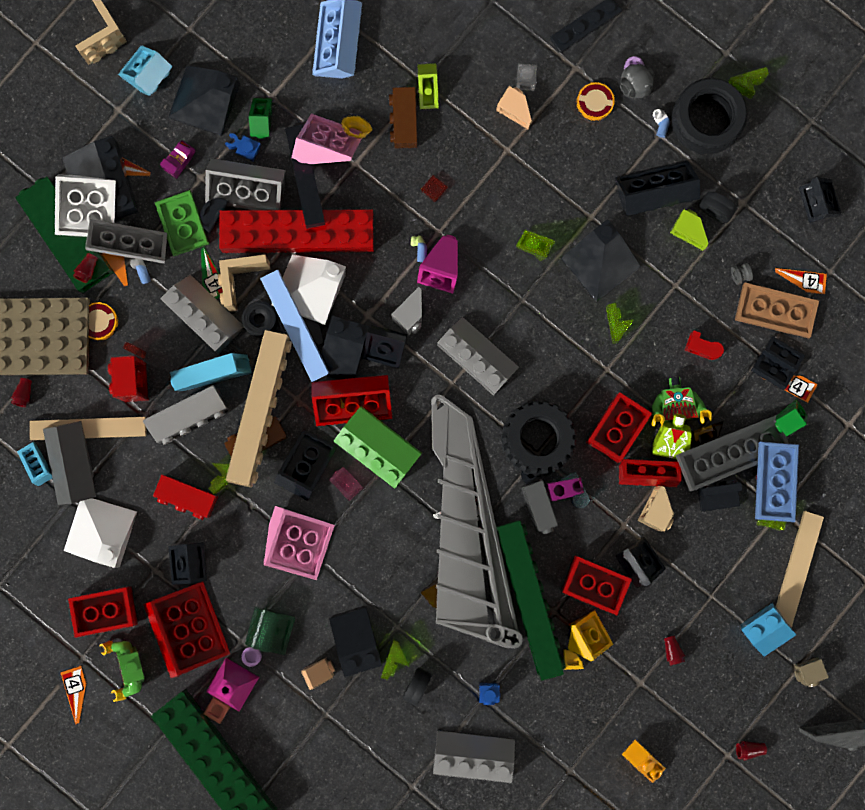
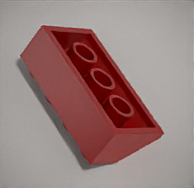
M388 375L312 382V403L316 426L347 423L361 406L379 420L392 419ZM341 400L345 404L343 409H341Z

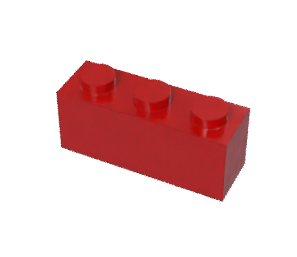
M623 459L619 465V484L677 487L681 482V468L678 462Z
M161 475L153 497L158 498L157 502L167 506L168 503L176 505L174 509L184 513L186 510L193 512L192 516L201 520L204 517L210 518L218 496L166 475Z

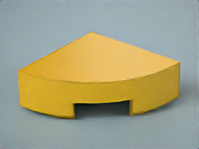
M563 649L566 669H584L583 663L576 653Z

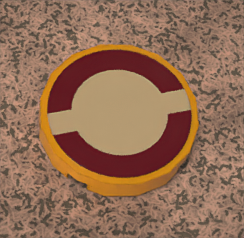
M601 83L585 85L577 97L578 110L585 118L592 121L602 120L607 117L614 106L612 91Z
M91 303L89 305V338L99 341L111 337L118 326L116 312L105 303Z

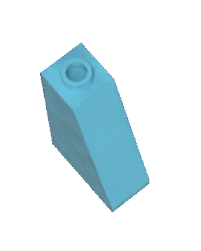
M230 353L170 372V382L175 391H186L251 374L252 371L248 355Z

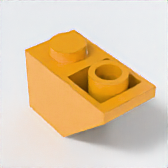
M636 740L622 753L652 783L660 778L666 769Z

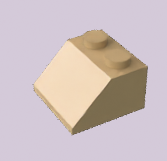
M655 486L638 521L656 531L665 532L666 529H670L674 521L672 519L673 511L665 487Z

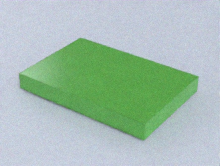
M191 190L155 202L164 232L167 233V240L173 256L209 245Z

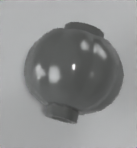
M632 64L626 67L621 74L620 88L622 92L634 99L645 98L653 90L654 71L642 64Z

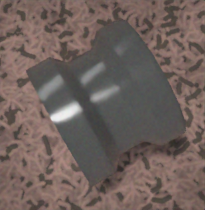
M747 262L739 267H731L732 278L736 285L741 284L745 280H753V274Z

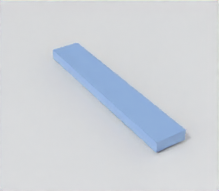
M279 270L260 278L311 382L329 374L325 362Z

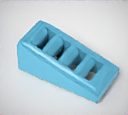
M35 442L17 451L33 484L40 486L52 479L51 469ZM34 451V454L26 458L27 454ZM36 458L38 459V460H36L35 462H33V463H31V464L29 463V462L33 461V460L36 459ZM41 465V467L38 468L37 470H35V471L33 470L34 468H36V467H38V466Z

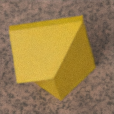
M595 610L568 624L571 628L568 650L590 661L596 659L613 645Z

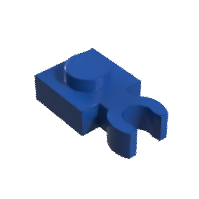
M230 133L229 136L235 139L232 144L226 142V147L229 149L237 148V155L254 162L261 143L246 136L239 140L237 135Z

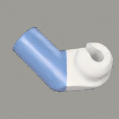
M656 109L653 112V117L659 125L656 135L665 138L670 119L663 110Z

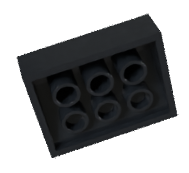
M113 136L94 141L63 157L67 175L116 180L115 220L139 212L118 143Z

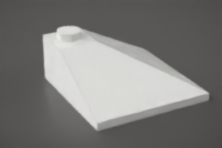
M58 174L56 176L55 235L87 237L90 219L115 223L116 180Z
M297 255L291 256L283 275V280L302 317L324 325L326 324L345 278L346 266L324 259Z
M93 498L80 501L64 551L106 566L120 567L137 511Z

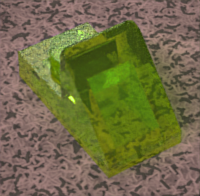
M767 67L733 76L728 82L733 87L735 86L740 91L739 93L752 99L755 95L753 85L763 83L769 72Z
M525 230L516 247L519 250L533 254L539 261H542L549 254L555 241Z
M612 303L606 306L612 344H616L634 319L619 322V319H621L620 308L616 307V303Z
M213 463L222 474L221 477L218 475L210 482L211 486L208 489L213 494H218L229 483L226 481L230 464Z
M397 639L393 641L381 678L388 680L389 676H394L397 668L394 662L410 667Z

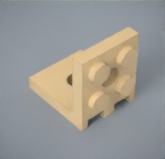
M101 0L92 1L108 27L76 45V48L88 65L98 62L106 54L115 52L119 46L127 42Z
M266 255L219 261L221 274H218V283L223 289V293H220L221 304H224V307L229 312L238 311L233 274L271 269L270 261Z

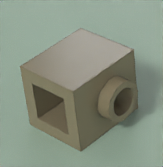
M817 657L794 665L796 671H794L795 677L803 685L814 687L820 684L819 681L828 678L822 659Z

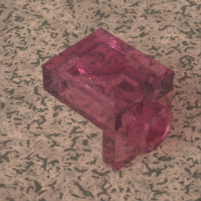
M344 467L337 470L330 478L331 483L349 501L363 489Z

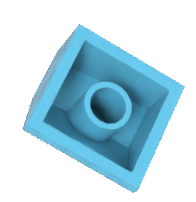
M140 46L118 75L142 93L150 96L158 89L162 79L169 75L170 69L173 66L158 52Z

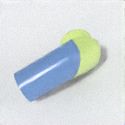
M412 236L411 245L418 246L417 262H423L427 257V246L421 236Z

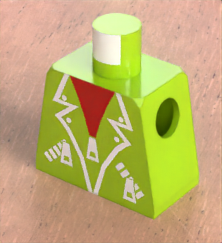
M676 413L674 414L673 422L664 421L663 427L660 426L651 446L653 455L677 459V454L690 449L691 429L690 426L684 425L686 416Z

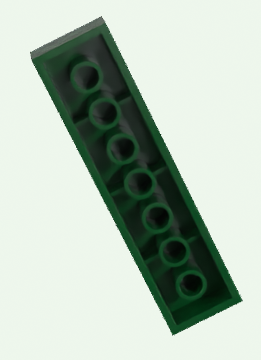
M515 521L497 526L499 541L538 677L543 681L564 675L563 669H566L563 657L557 651L561 648L558 638L553 636L552 633L555 630L553 620L547 616V611L550 610L547 600L543 599L541 592H544L541 580H537L536 573H539L537 564L531 560L530 554H533L530 542H526L525 535H528L525 523L521 524V521Z
M184 689L151 715L152 719L221 810H278L210 719L203 714L204 711L187 689Z

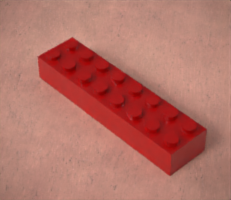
M302 210L220 211L219 249L222 253L374 252L373 210H322L325 225L306 229Z

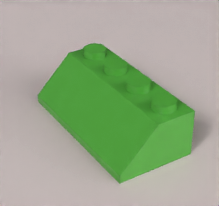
M362 406L355 412L334 440L336 444L393 488H396L422 454V452Z

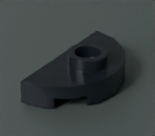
M214 198L207 201L202 207L200 213L201 222L204 229L209 233L212 232L220 218V211H224L229 200Z

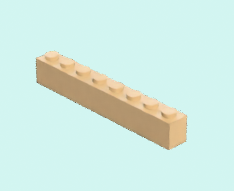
M264 331L226 481L229 483L252 488L253 483L257 482V466L261 464L263 459V453H261L262 446H265L267 443L268 434H266L267 427L271 426L273 419L271 411L272 408L276 407L277 389L280 390L282 385V378L280 376L282 371L286 369V353H289L291 350L292 342L288 335Z

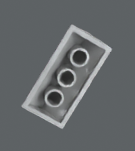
M90 219L85 249L165 263L167 233Z

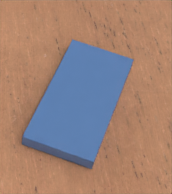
M759 442L755 519L796 522L799 444Z

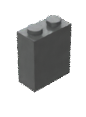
M543 481L522 487L521 489L536 532L541 531V534H546L554 531L553 527L558 525Z

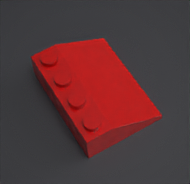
M203 581L144 604L171 678L230 654Z

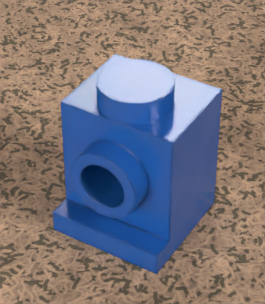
M479 683V703L495 705V703L500 702L499 683Z

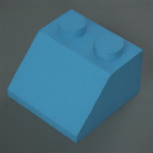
M773 603L741 624V630L764 657L796 636V633Z

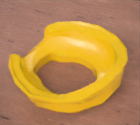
M359 116L346 117L341 121L344 132L351 137L364 138L372 131L371 125ZM349 129H357L361 133L356 135L351 133Z

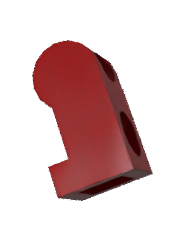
M692 331L690 333L685 351L709 360H715L722 356L724 352L722 344L719 342L711 343L701 339L700 332Z

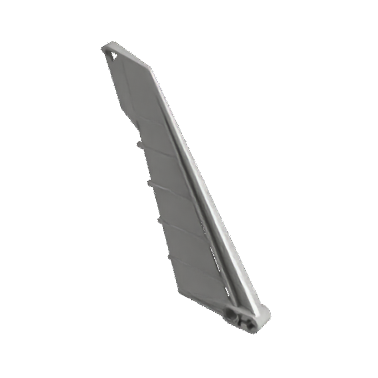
M435 395L431 399L432 449L444 467L443 480L438 479V483L443 484L442 510L441 514H437V518L441 519L440 550L437 549V553H439L438 585H436L438 589L436 623L504 648H518L522 644L523 639L518 631L473 418L444 396ZM440 401L444 406L437 410V402ZM472 469H473V475H474V482H475L476 492L474 491ZM475 497H477L481 528H478ZM479 533L482 534L486 565L482 564ZM483 570H486L488 573L492 603L486 601ZM487 607L493 608L495 624L490 625L488 622ZM492 628H494L497 632V635L494 639L490 636V631ZM504 636H511L514 639L513 643H511V640L503 639Z

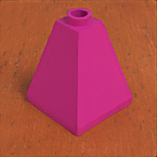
M452 235L442 236L421 263L417 283L453 294L458 276V240Z
M225 658L206 692L235 710L240 711L259 677L230 659Z

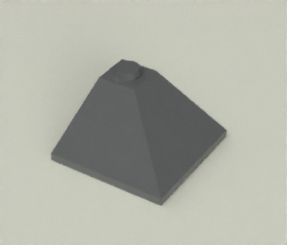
M857 719L799 728V732L815 741L848 748L849 751L860 750V746H865V723Z

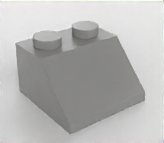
M419 287L391 314L392 320L408 336L411 333H417L422 327V298Z

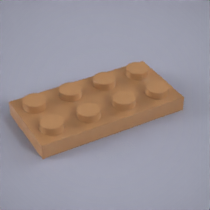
M744 283L735 320L811 338L819 301Z

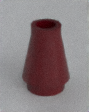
M87 253L86 257L74 269L75 273L73 276L81 282L88 283L92 279L98 258L93 254Z
M20 378L11 396V404L27 407V404L30 403L31 380Z
M675 636L664 638L667 662L669 661L670 666L685 662V654Z
M741 741L736 744V754L739 759L746 761L766 755L767 747L765 743Z

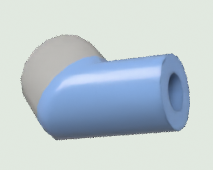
M131 259L130 265L137 270L141 283L146 284L150 282L151 279L144 260Z

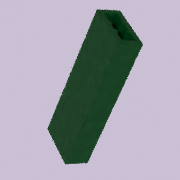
M47 176L39 178L33 186L21 190L15 198L76 289L83 294L112 275L114 271L101 252L85 249L86 236L55 235L56 186ZM87 253L95 255L98 260L92 279L88 283H84L73 276L75 273L74 269L86 257Z

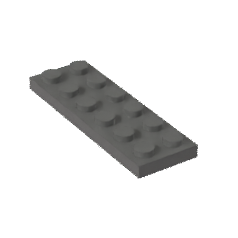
M776 415L677 454L676 458L689 491H694L757 465L760 441L789 444L786 435L783 432L780 433L775 426Z

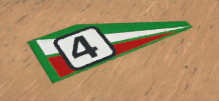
M203 247L201 249L202 286L217 299L220 297V293H223V289L218 283L219 272Z

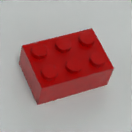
M135 356L110 358L111 363H108V373L112 377V382L109 383L110 394L124 402L148 401L146 362Z
M619 392L610 403L586 443L619 463L627 454L652 413Z
M574 556L560 592L618 615L632 579Z
M131 586L68 598L74 637L138 625Z

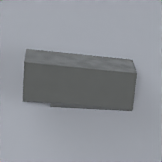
M78 421L44 428L43 433L58 505L73 504L96 497L92 479L94 474L82 422Z

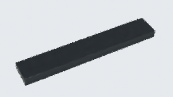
M298 125L287 127L285 131L306 229L323 226L325 221L312 164L301 163L297 159L292 158L296 138L304 126Z

